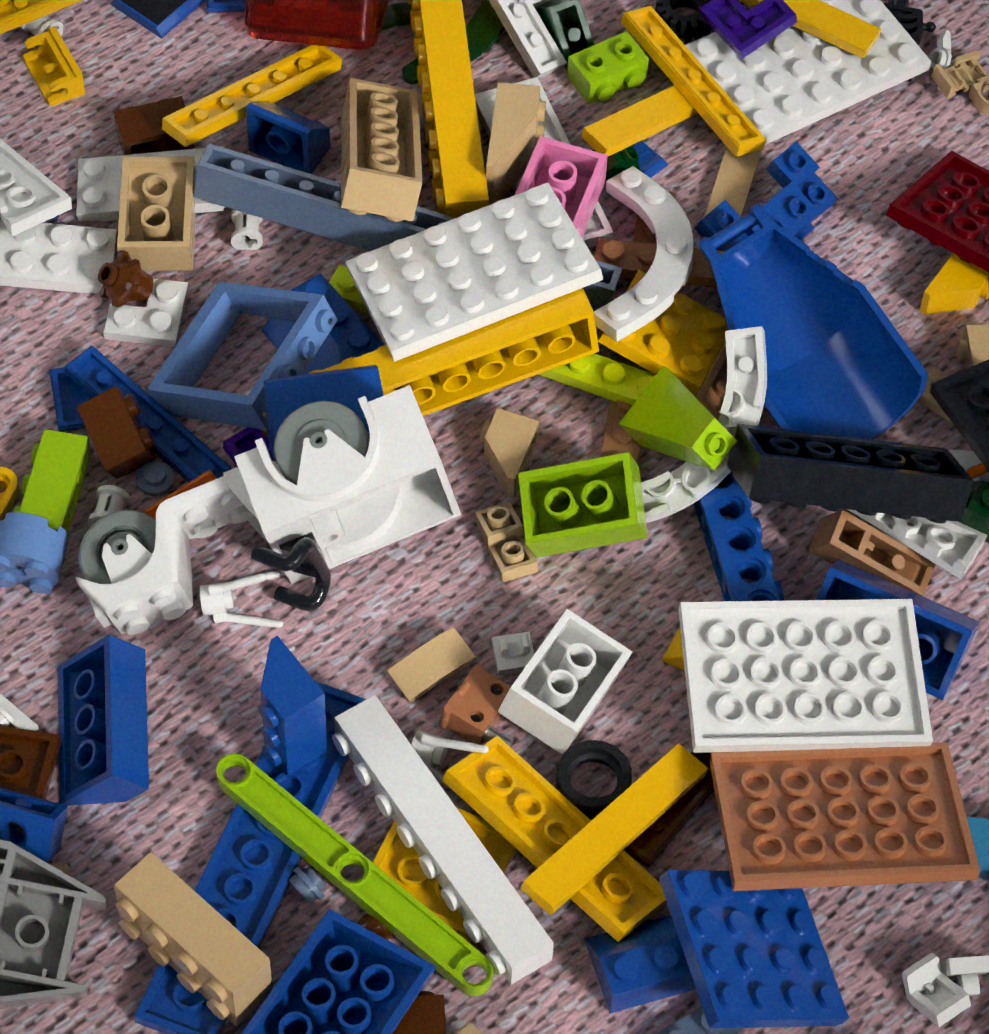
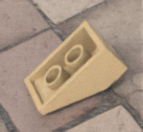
M502 82L497 84L486 164L489 205L502 200L520 178L528 165L539 137H544L545 124H540L539 122L544 123L546 101H540V86Z
M194 156L122 157L117 251L119 253V251L124 250L129 253L131 260H139L143 271H193Z

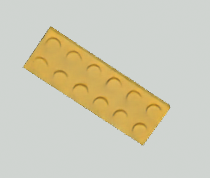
M496 736L484 744L489 749L487 753L472 752L446 770L442 781L538 868L591 820L499 736ZM624 850L570 898L618 943L667 904L661 883Z

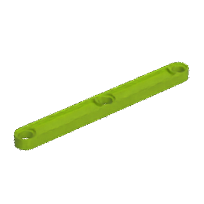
M233 753L220 759L216 767L217 783L220 789L368 914L381 922L387 930L418 956L435 965V970L461 992L468 996H480L490 989L493 981V966L485 955L247 757ZM237 766L244 769L246 775L240 781L230 782L223 777V773L226 769ZM351 864L358 865L363 869L364 874L356 881H348L341 875V871L345 866ZM471 966H478L486 972V978L481 983H469L463 977L464 970Z

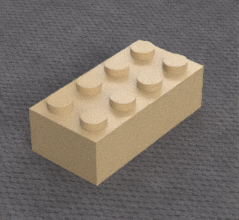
M152 852L114 884L117 899L115 906L119 911V925L123 931L133 940L139 937L149 946L147 948L148 952L161 966L169 964L178 973V980L191 993L198 991L207 999L206 1004L215 1016L221 1020L227 1017L237 1027L265 1001L272 991L270 958Z

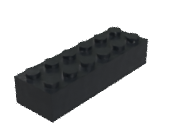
M737 424L734 435L737 442L731 448L727 461V467L748 498L757 503L768 504L770 501H779L797 508L815 505L833 512H839L841 509H851L869 516H874L877 512L887 513L899 519L908 520L913 516L926 518L935 523H945L946 520L962 521L974 482L946 448Z

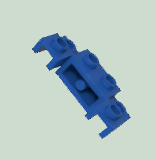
M796 141L766 168L768 173L783 189L762 207L773 222L802 241L815 229L811 223L832 207L838 198L815 174L820 167ZM724 200L701 219L694 229L702 238L704 236L710 238L741 217ZM757 224L718 250L727 251L761 228Z

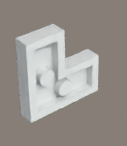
M153 279V290L148 297L146 307L129 305L114 307L110 303L104 329V339L175 347L178 343L187 301L188 282Z

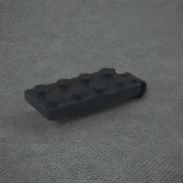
M988 359L931 383L930 393L989 472Z

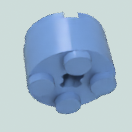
M22 512L6 513L5 519L0 521V587L13 588L16 582L28 584L33 592L50 594L53 586L58 583L69 542L67 531L61 526L58 527V531L47 527L49 520L41 516Z

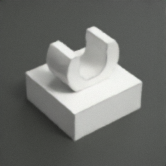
M530 632L491 637L498 676L521 673L534 655Z
M989 955L942 960V973L947 977L957 976V985L967 992L969 996L979 995L980 984L978 975L989 973Z

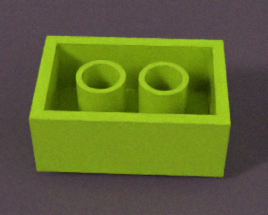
M630 452L518 473L525 542L536 557L551 556L648 538L640 470Z

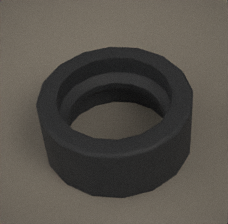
M586 740L574 744L563 753L557 765L556 789L590 820H593L629 788L632 783V768L626 755L616 746L604 741ZM586 762H599L609 766L615 772L617 786L609 795L600 798L587 797L578 793L572 787L570 775L577 765Z

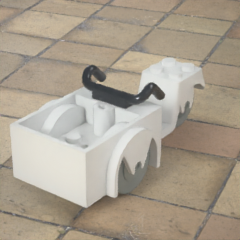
M410 385L367 402L365 396L358 398L368 423L370 440L360 417L347 406L332 401L311 402L294 410L281 423L274 440L276 462L272 461L263 439L260 438L255 440L256 448L234 456L238 467L224 472L223 477L168 498L160 503L156 510V519L136 510H119L98 519L87 530L81 541L78 561L84 579L76 577V581L91 601L95 616L104 628L113 625L121 634L136 635L146 631L151 624L160 620H173L181 617L187 609L193 606L190 540L211 536L218 528L230 523L238 524L248 521L272 548V550L256 545L251 554L252 560L284 571L291 584L309 577L316 578L314 588L309 596L283 586H278L274 594V600L300 610L312 611L319 608L327 597L331 584L329 569L461 516L442 461Z

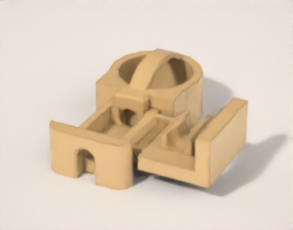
M973 51L958 56L953 66L945 69L940 64L935 65L931 77L946 98L955 96L956 91L963 90L967 92L970 90L968 96L979 112L989 115V101L982 96V93L989 92V76L978 62L981 52Z

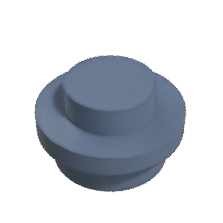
M152 461L139 468L136 474V483L139 490L144 494L159 496L171 489L174 483V474L167 464Z
M298 866L293 870L296 874L288 881L309 904L313 903L317 898L322 900L325 897L320 890L326 884L310 867L304 872Z

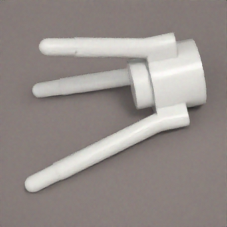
M275 570L226 583L200 585L203 616L213 615L214 623L233 622L265 627H282L283 622L280 620L227 613V609L234 608L232 590L285 576V572Z
M421 730L416 732L411 743L435 779L449 789L451 788L442 781L444 774L433 768L435 764L441 766L444 763L448 748L487 753L489 750L486 745L445 739Z

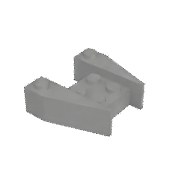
M0 840V1009L87 998V985L67 982L66 980L83 906L107 911V897L12 842Z

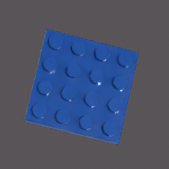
M667 870L659 877L709 1029L836 1026L843 1024L849 1019L803 888L733 891L729 871Z

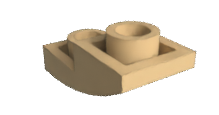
M511 502L475 512V519L502 583L538 572V561L526 545L523 524Z
M452 627L411 652L389 668L387 672L407 699L413 703L442 680L448 681L475 661L477 657L456 628Z

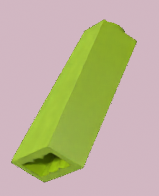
M665 366L661 367L619 422V425L640 446L714 471L737 442L696 396Z

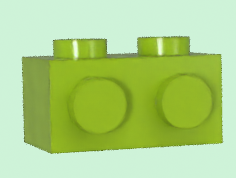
M625 31L568 56L567 78L588 105L598 100L606 101L620 90L627 87L636 88L647 79L649 58L628 31Z

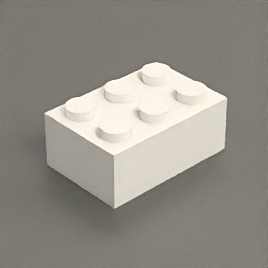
M566 609L510 687L498 713L563 755L611 688L633 651Z

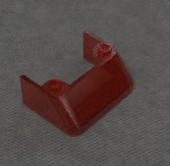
M244 0V24L248 35L256 39L365 50L374 46L378 41L389 0Z

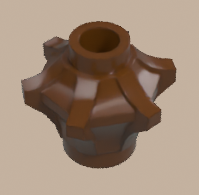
M124 250L119 251L118 256L113 262L103 264L98 273V280L103 284L99 292L100 296L104 299L111 298L112 306L120 307L127 301H145L153 290L154 282L152 276L141 269L139 260H131L129 253Z

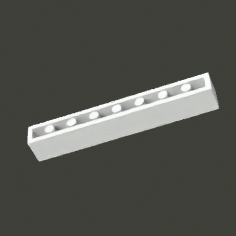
M374 695L334 717L335 734L332 735V740L342 756L348 754L355 764L353 769L360 783L363 786L370 785L376 794L375 801L385 817L391 815L398 825L396 827L397 833L403 844L407 848L413 846L420 856L418 859L419 864L425 875L429 879L435 878L442 887L441 895L450 910L455 911L457 909L465 920L463 922L464 928L470 939L474 943L480 941L487 951L486 957L492 963L494 973L498 976L503 974L509 984L512 985L552 961L553 941L377 696Z

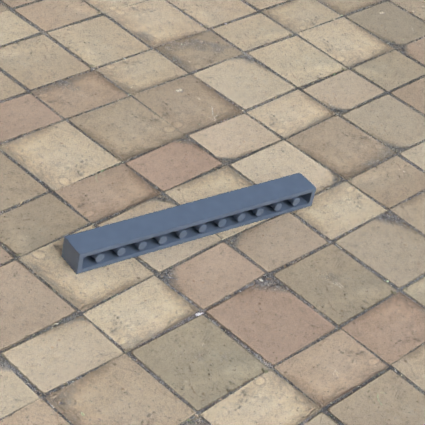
M210 143L197 165L194 198L369 251L455 219V217L419 206L416 208L413 221L403 220L395 222L386 219L384 216L371 213L357 215L351 213L348 209L341 208V183ZM596 260L601 268L603 280L583 288L593 311L615 299L622 268Z

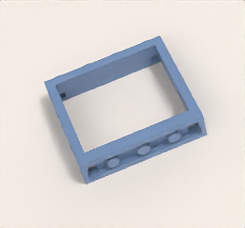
M219 282L148 386L147 391L152 399L173 416L267 430V415H262L263 412L266 413L264 380L303 375L337 322V318L323 294ZM242 313L297 320L249 395L193 387Z

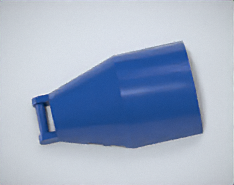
M759 202L749 208V213L710 238L704 236L696 242L698 248L713 269L728 329L736 330L762 326L765 331L767 389L764 407L779 429L874 440L898 422L923 394L928 379L926 370L867 288L856 279L853 280L837 269L835 264L818 256L810 250L808 245L773 222ZM757 224L759 225L760 230L719 255L718 249Z

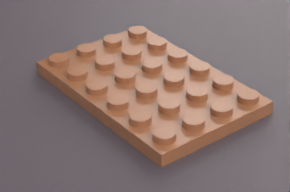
M948 742L932 743L931 746L711 752L709 763L733 891L978 880L980 867Z

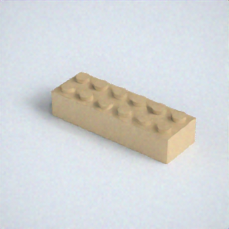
M349 78L341 114V208L348 209V211L357 215H365L367 213L381 215L395 222L403 220L413 221L423 183L418 91Z

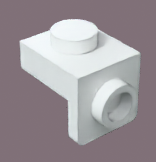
M930 953L920 961L912 964L902 973L907 1000L938 1027L971 1006L969 994L942 973L940 959L934 953Z

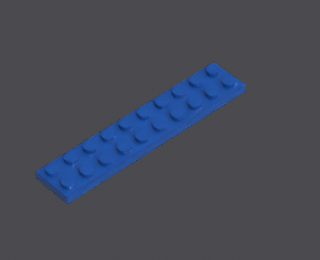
M315 681L325 693L327 752L289 776L285 774L279 765L273 767L266 759L263 750L256 766L321 819L349 758L348 754L342 756L332 740V735L335 734L334 717L366 699ZM236 804L195 892L260 949L290 885L288 880L294 876L295 872L293 870L299 866L302 857L239 804ZM159 964L134 1015L135 1023L164 1034H220L227 1017L221 1020L215 1016L206 1004L207 999L198 991L195 993L188 991L178 980V973L169 964L166 966Z

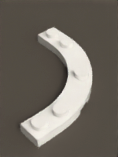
M634 166L606 181V192L629 207L647 224L652 234H655L657 250L648 272L633 288L594 311L596 327L616 342L645 326L671 306L674 302V295L680 290L681 286L687 284L693 264V233L686 213L678 201L666 189Z
M762 326L725 331L727 384L718 421L733 437L737 424L758 426L763 411L767 389L765 331ZM730 451L715 471L686 461L671 473L667 471L655 478L641 482L646 523L681 511L714 489L731 472L727 467Z

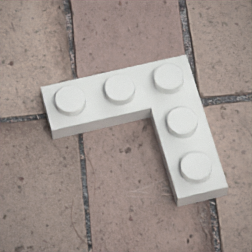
M489 0L534 78L550 74L567 63L535 7L551 0Z

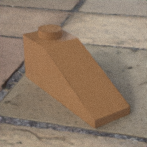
M844 510L821 518L808 550L830 564H834L840 559L921 596L925 594L936 565L906 545Z

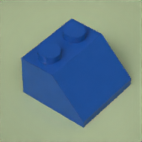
M250 102L247 105L246 117L249 151L283 166L312 174L330 149V128L317 120H310L294 113L289 108L280 107L271 102Z

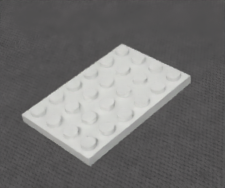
M821 0L881 28L880 37L864 59L794 26L789 27L742 60L716 32L685 45L767 140L765 145L930 70L931 60L881 0Z
M548 182L345 261L347 270L394 362L603 280L601 268Z
M912 599L680 602L678 611L693 753L931 746L933 743Z

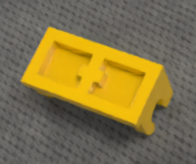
M55 26L49 28V31L30 37L24 42L27 49L40 45L38 49L29 51L22 56L50 107L85 94L83 74Z

